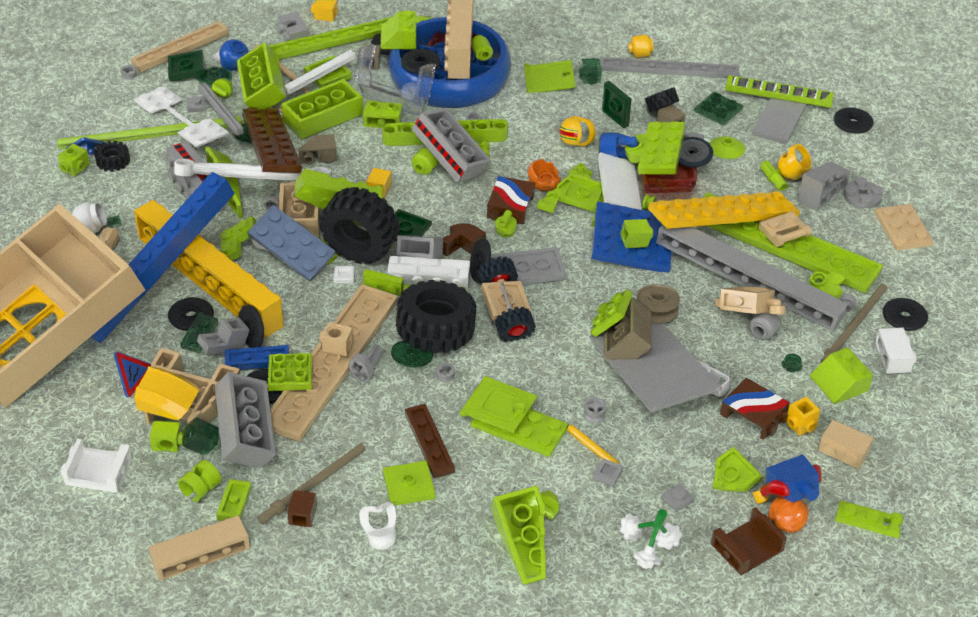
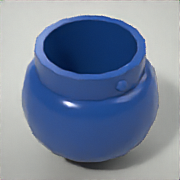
M230 39L224 42L219 51L221 65L229 71L237 70V60L249 53L247 46L237 39Z

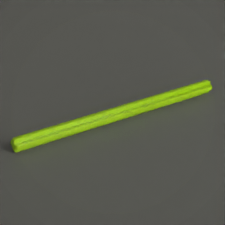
M236 116L235 118H236V119L239 121V123L242 125V119H241V117H240V116ZM222 118L212 119L224 129L229 128ZM180 123L57 139L58 149H66V147L83 137L106 143L111 141L113 143L114 141L122 142L178 135V132L184 130L188 125Z

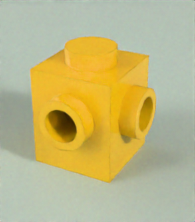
M806 396L789 405L786 423L799 436L807 432L810 433L818 426L821 410Z

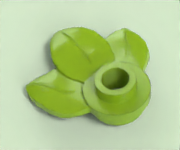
M818 271L809 278V285L839 299V296L843 294L839 285L844 282L845 277L836 272L825 274Z

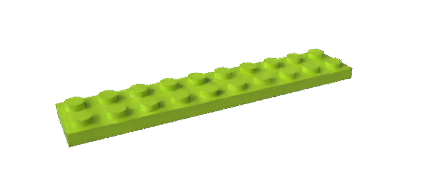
M707 192L702 198H708L709 196H719ZM762 221L705 225L811 271H820L825 274L839 273L845 277L842 284L863 293H867L883 269V265L813 235L808 237L802 236L776 247L759 229V223Z

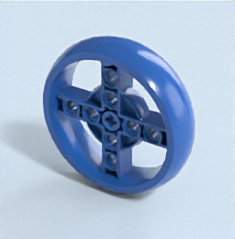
M447 17L433 18L416 23V49L431 50L441 60L440 66L435 71L427 73L430 78L411 73L402 66V57L407 52L415 49L390 50L389 70L397 88L410 99L432 107L462 108L482 103L502 89L511 69L510 52L503 38L491 27L474 20L472 24V39L477 35L486 37L493 49V54L491 58L482 61L477 59L471 50L470 79L448 78V71L444 69Z

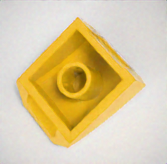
M150 366L140 384L136 387L134 400L139 411L179 420L189 410L199 392V388L191 381L173 372Z

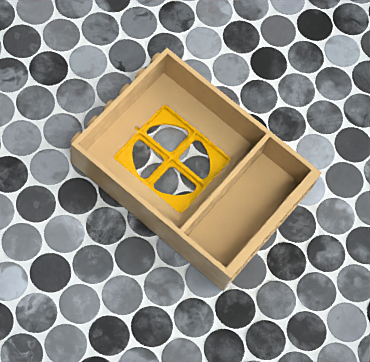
M60 203L0 251V322L7 320L17 330L0 345V403L5 408L145 291L130 265ZM41 303L47 305L25 325H22L12 315L16 309L29 304ZM55 313L57 315V323L36 339L31 334L32 329L50 314ZM24 338L30 343L26 349L11 361L1 359V355L19 340Z

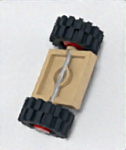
M501 256L497 257L496 260L492 258L491 262H484L485 265H481V269H479V276L482 282L481 291L491 321L495 320L500 339L504 340V342L508 340L512 342L521 338L526 339V336L530 337L532 335L531 332L535 331L536 325L522 283L517 281L518 274L514 262L510 258L507 259V257L501 259Z

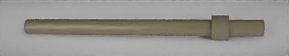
M360 443L295 490L310 491L366 450L365 446ZM293 492L283 499H277L270 504L269 509L257 516L258 521L264 524L273 516H279L286 511Z

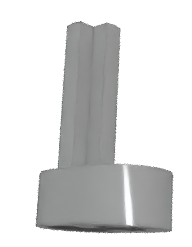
M374 345L367 356L361 353L353 355L348 366L355 380L365 383L369 382L374 374L373 367L383 353V348Z

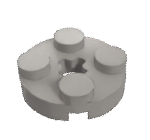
M859 177L856 181H852L845 186V200L854 207L862 209L863 207L874 208L881 203L882 187L867 181L865 178Z

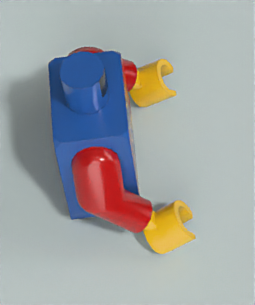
M803 454L767 467L766 484L758 491L752 492L756 503L759 504L769 500L768 496L772 494L781 496L790 502H796L807 498L809 501L816 500L819 496V483L822 480L821 467L817 464L812 465Z

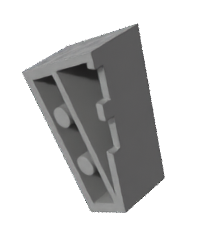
M831 161L804 173L801 187L798 190V202L818 211L848 184L850 170Z

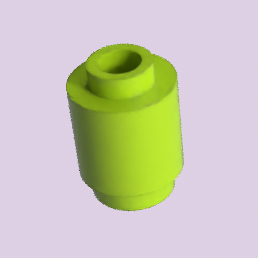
M477 35L472 39L471 47L477 59L482 61L489 59L493 54V49L487 38Z

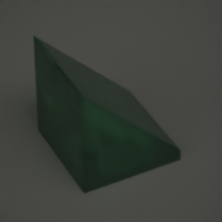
M119 215L107 218L110 228H114L112 226L119 224L117 226L122 225Z

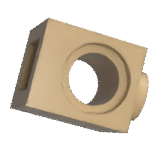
M328 322L325 330L321 331L319 341L322 342V351L347 357L353 344V327Z

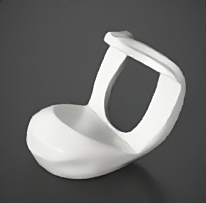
M385 502L379 507H363L359 512L361 526L367 534L370 545L377 550H387L392 547L396 542V511L393 503ZM386 509L389 519L387 526L380 529L371 527L368 519L369 512H381Z

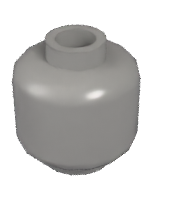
M768 312L756 314L750 321V329L753 335L763 340L770 339L780 329L781 325L778 315Z

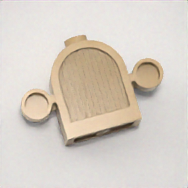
M763 287L721 289L720 297L715 298L716 307L729 311L752 314L765 312L785 314L786 305H782L780 299L774 298V289Z

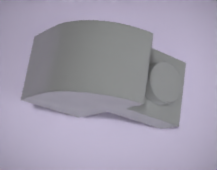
M240 317L221 319L217 333L199 334L197 342L206 354L219 353L224 358L225 350L241 349L249 333V328Z

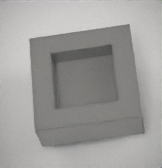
M205 96L188 97V113L206 111Z
M603 458L594 472L593 479L614 487L623 472V466Z
M681 484L662 493L663 500L675 512L694 502V498Z

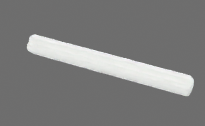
M348 50L287 83L284 86L285 92L292 94L356 58L355 52Z

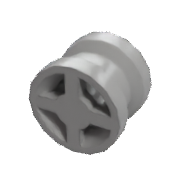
M597 397L587 399L584 406V418L590 423L602 422L605 419V401Z

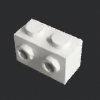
M904 328L879 329L875 345L886 374L911 372L913 364L916 363V353L912 351L910 338L906 336Z

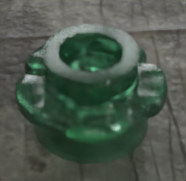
M788 354L785 356L784 361H782V367L786 368L788 372L794 373L795 371H800L803 367L801 365L802 359L797 354Z

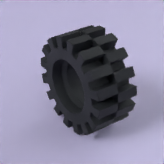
M675 87L645 98L649 112L680 101Z
M107 141L108 144L103 142L101 143L102 146L98 145L97 149L94 150L96 165L100 170L104 169L107 172L109 169L110 172H114V169L120 171V167L124 169L125 165L128 166L129 150L126 144L123 145V142L117 143V141L111 143V141Z

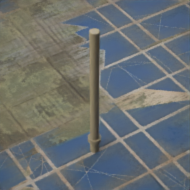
M880 284L832 347L826 349L820 363L831 353L841 349L887 290L885 284Z

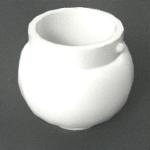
M98 202L81 203L72 212V215L94 234L107 225L106 213Z

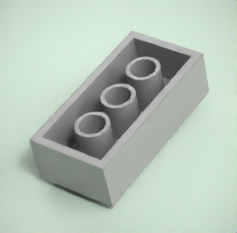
M227 372L215 385L223 460L262 468L276 456L267 382Z

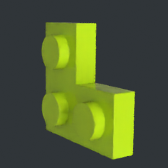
M250 216L220 233V252L225 253L232 261L242 256L241 242L250 238L248 231L255 225L257 220Z

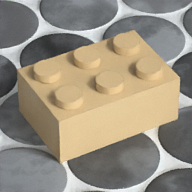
M295 182L280 183L279 209L319 238L320 208L294 197Z

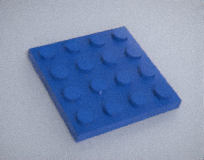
M597 201L591 259L656 272L669 273L671 269V250L656 243L659 228L663 224L651 212ZM647 219L649 226L653 229V238L650 239L648 247L625 248L620 236L624 220Z

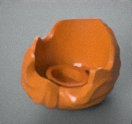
M538 159L530 164L528 178L530 182H535V189L553 191L561 182V177L558 176L559 171L552 162Z
M779 496L771 504L768 518L774 522L777 529L788 533L797 532L807 522L808 506L802 499L790 502Z

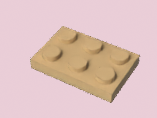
M911 204L875 209L874 213L896 251L933 246V239Z

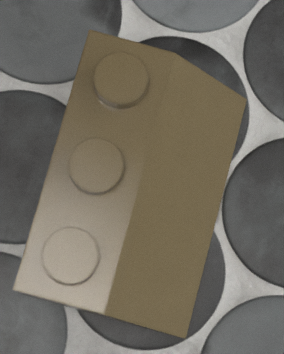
M634 297L630 300L624 318L604 331V358L638 359L642 354H647L652 347L651 311Z

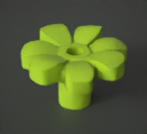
M579 163L569 170V174L573 173L589 179L593 175L592 170H588L583 163Z

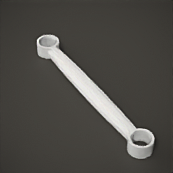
M177 159L174 163V173L178 176L210 175L211 172H214L223 177L297 180L301 174L292 172H262L260 165L194 163L190 159ZM314 167L312 169H309L329 174L331 177V169L329 168Z

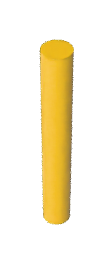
M574 425L568 426L567 432L598 457L620 464L617 459Z

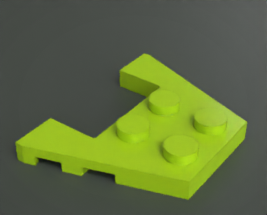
M570 173L557 185V188L553 191L550 190L544 199L538 201L537 208L553 213L558 201L567 205H573L595 213L597 201L604 203L601 182ZM594 216V218H593L592 225H591V226H593V227H594L595 216Z

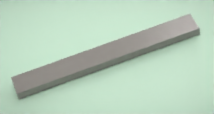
M600 57V71L728 78V75L739 77V65Z

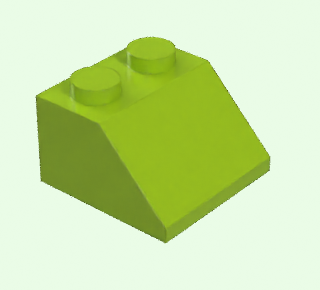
M398 11L381 26V49H416V11Z
M847 347L831 353L810 374V378L835 405L869 391L873 374Z

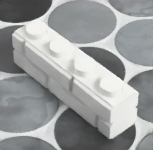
M390 256L387 274L404 278V284L416 285L420 281L428 282L429 280H435L440 282L442 280L449 284L451 282L457 284V287L468 289L470 261Z

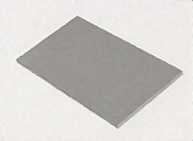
M651 323L652 347L647 354H642L638 359H606L650 412L722 391V386L663 323ZM604 332L597 337L589 336L593 345L604 357Z

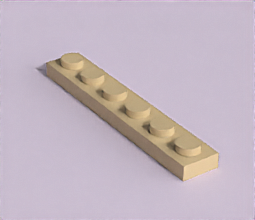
M217 21L131 58V64L139 72H143L168 61V56L187 53L229 35V29L220 21Z

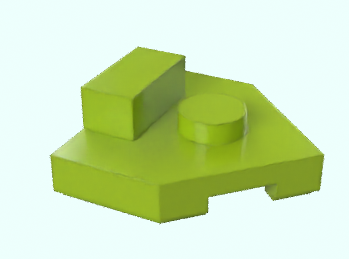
M732 447L716 459L713 489L746 492L763 480L762 474L735 447Z

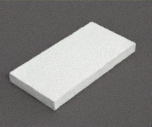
M600 152L598 163L604 203L642 210L634 163Z

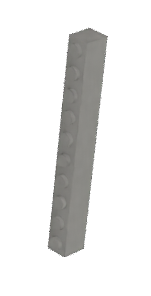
M662 225L659 228L657 244L743 287L774 289V298L780 299L782 305H786V309L826 329L834 331L844 318L848 307L847 303L694 227L667 229Z

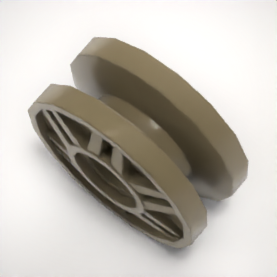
M661 284L644 286L638 291L637 300L651 311V323H667L677 318L680 296L674 288Z

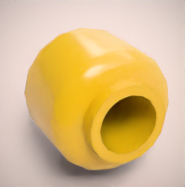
M647 34L633 36L631 42L628 43V51L635 58L650 56L651 51H654L653 40Z

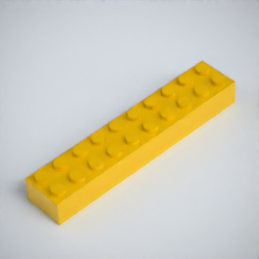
M154 200L135 209L134 215L138 238L147 244L173 214ZM200 234L171 264L237 318L244 305L254 306L263 321L264 339L284 327L280 296L270 291L265 284L257 281L251 273L244 271L238 263L230 260L225 253L217 250L212 243H208Z

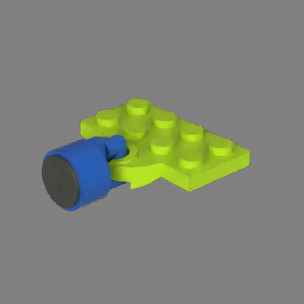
M648 122L646 134H638L633 137L620 134L619 132L602 133L599 138V154L601 152L618 158H628L629 162L639 163L638 174H676L686 129L685 122Z

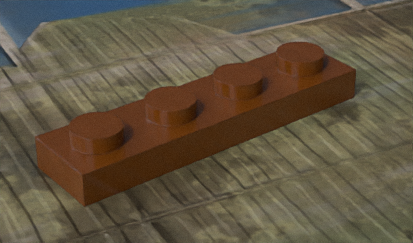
M426 404L405 409L407 421L425 460H427L433 478L455 473V466Z

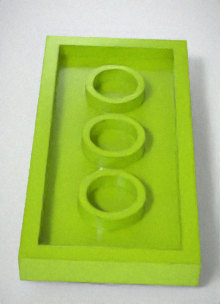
M532 409L529 410L514 434L475 418L471 421V427L547 457H551L569 426V423Z

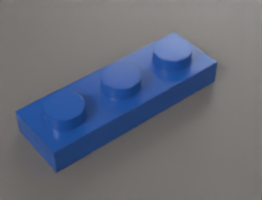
M289 345L225 350V365L239 368L240 370L269 368V354H289Z

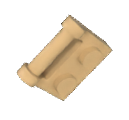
M792 211L759 223V229L776 247L782 246L785 242L802 236L808 237L812 234L810 226L805 225Z

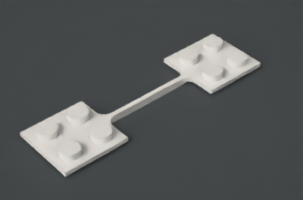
M165 86L158 87L152 92L141 94L133 99L150 114L167 109L187 124L188 127L179 131L178 134L196 148L229 134L227 130L210 118L204 119L200 123H192L170 106L182 101V98Z

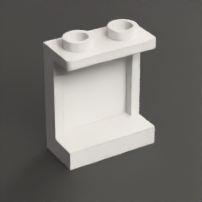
M77 439L75 445L70 448L67 462L61 468V476L64 478L65 485L118 493L132 461L130 445L121 444L118 452L87 448L84 446L82 439Z

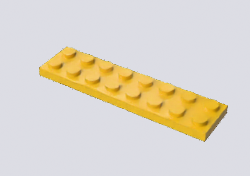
M778 191L736 196L725 195L724 197H694L692 199H675L672 201L659 200L658 202H650L648 210L667 229L764 221L791 211L799 217L800 210Z

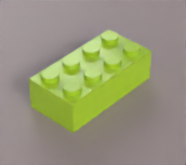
M266 42L237 60L243 99L248 107L266 110V108H270L286 98L278 55Z
M341 79L281 103L283 122L302 140L363 115V97L347 81Z

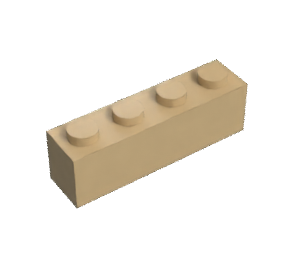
M239 515L148 547L150 559L159 581L250 549L248 534Z

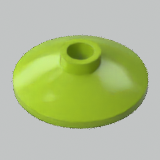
M720 136L712 139L709 143L713 148V154L719 158L736 159L745 153V145L734 137Z

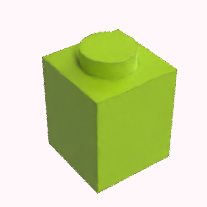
M647 219L624 220L620 236L625 248L648 247L650 239L653 238V229L649 226Z

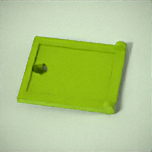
M572 59L535 65L524 64L527 93L576 88Z
M484 376L459 414L462 417L470 416L514 434L536 401L537 395Z

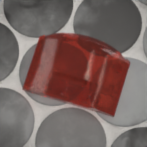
M678 163L676 174H640L642 192H691L697 183V169Z

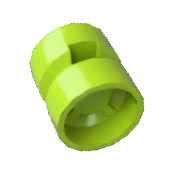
M201 460L191 471L178 479V486L187 497L195 492L197 496L192 501L196 503L207 495L208 490L211 491L220 484L222 479L219 471L212 463L207 460Z

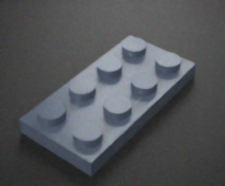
M272 205L248 231L250 238L308 281H311L335 255V250L275 205Z

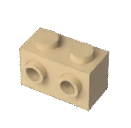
M832 420L821 437L818 451L860 469L870 453L874 438Z

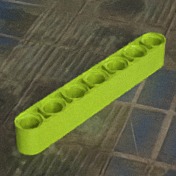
M504 119L457 120L476 143L482 141L502 142L508 138V122ZM415 122L386 123L382 126V142L386 146L425 145L411 129Z

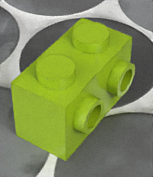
M367 101L363 112V126L382 128L386 123H401L403 104Z

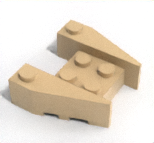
M160 348L151 363V366L173 372L198 386L199 392L192 405L180 418L187 421L191 437L218 416L215 385L227 372L240 374L239 368L219 364L211 379L183 372L184 367L181 353ZM144 412L146 423L150 425L156 415Z

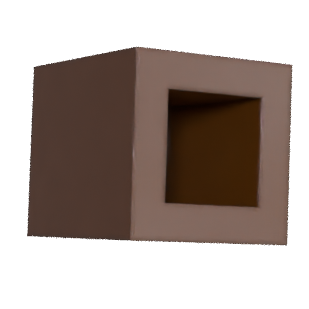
M293 490L287 511L289 525L312 527L317 509L316 493Z

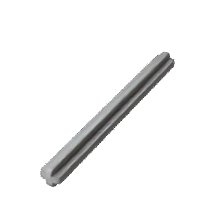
M206 82L199 83V91L205 96L206 100L236 136L243 135V126L215 92L211 90L210 86Z

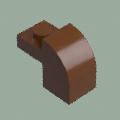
M455 224L450 227V235L443 238L442 254L447 257L459 248L471 254L476 242L481 238L486 239V232L472 224Z

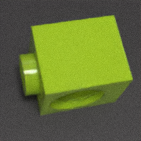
M154 421L149 436L151 450L178 452L180 445L185 443V432H182L180 422Z

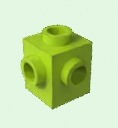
M75 144L70 145L57 155L60 170L74 177L90 165L87 150Z

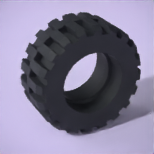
M345 188L338 191L323 210L319 220L320 231L323 233L324 241L328 242V246L334 249L337 255H342L346 260H353L358 264L362 262L370 264L385 257L397 239L399 223L397 215L394 214L393 207L389 206L384 198L381 199L378 196L379 194L371 193L369 189ZM352 221H355V222L359 223V224L362 225L367 231H365V230L359 228V227L356 226Z
M429 280L428 282L420 281L416 285L412 284L401 293L397 301V332L406 343L409 342L411 347L420 348L424 352L432 351V353H438L443 351V353H447L452 349L455 351L461 348V346L466 345L474 335L477 312L476 302L469 292L467 293L463 287L459 288L457 284L452 282L449 284L442 280L440 282Z

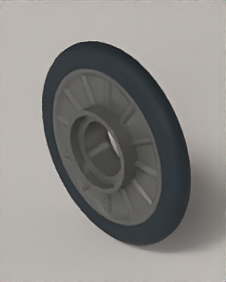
M698 137L683 138L679 164L696 168L704 166L711 161L713 148L706 140ZM695 150L698 153L690 154L688 151Z

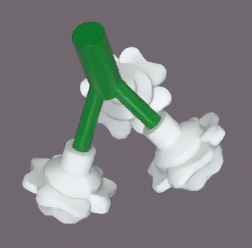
M660 509L655 520L650 522H639V517L632 516L631 514H626L625 518L621 519L620 532L624 535L625 540L630 539L636 542L637 538L642 537L641 530L643 528L651 526L654 528L650 542L646 544L645 550L634 551L633 557L637 559V565L642 568L652 569L654 565H660L661 563L660 558L654 554L655 540L658 541V547L671 550L672 546L677 547L679 545V540L683 536L679 531V526H673L670 523H666L665 526L663 525L667 516V511L664 509Z

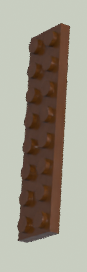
M256 107L243 109L242 117L262 172L301 173V162L279 110L275 108L260 110Z

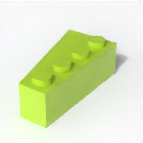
M304 169L295 181L294 197L324 210L333 196L342 189L351 187L369 189V192L379 194L378 196L381 199L383 198L382 186L375 185V187L366 185L365 182L359 181L354 183L347 181V178L344 177L333 178L326 173Z

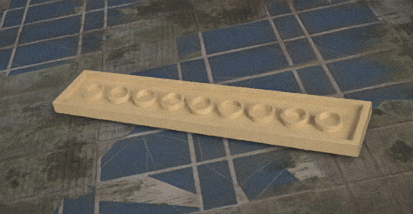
M363 284L360 285L333 322L353 327V344L347 357L323 352L322 342L319 341L311 352L312 390H284L270 409L273 433L301 442L349 373L348 364L353 355L363 353L397 304V295Z

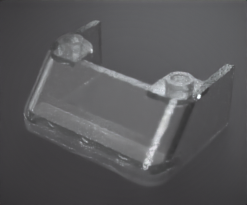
M371 44L359 47L354 78L366 99L378 102L403 104V111L414 115H419L427 110L436 64L432 63L420 67L417 84L413 82L406 83L402 90L372 81L371 68L376 45Z

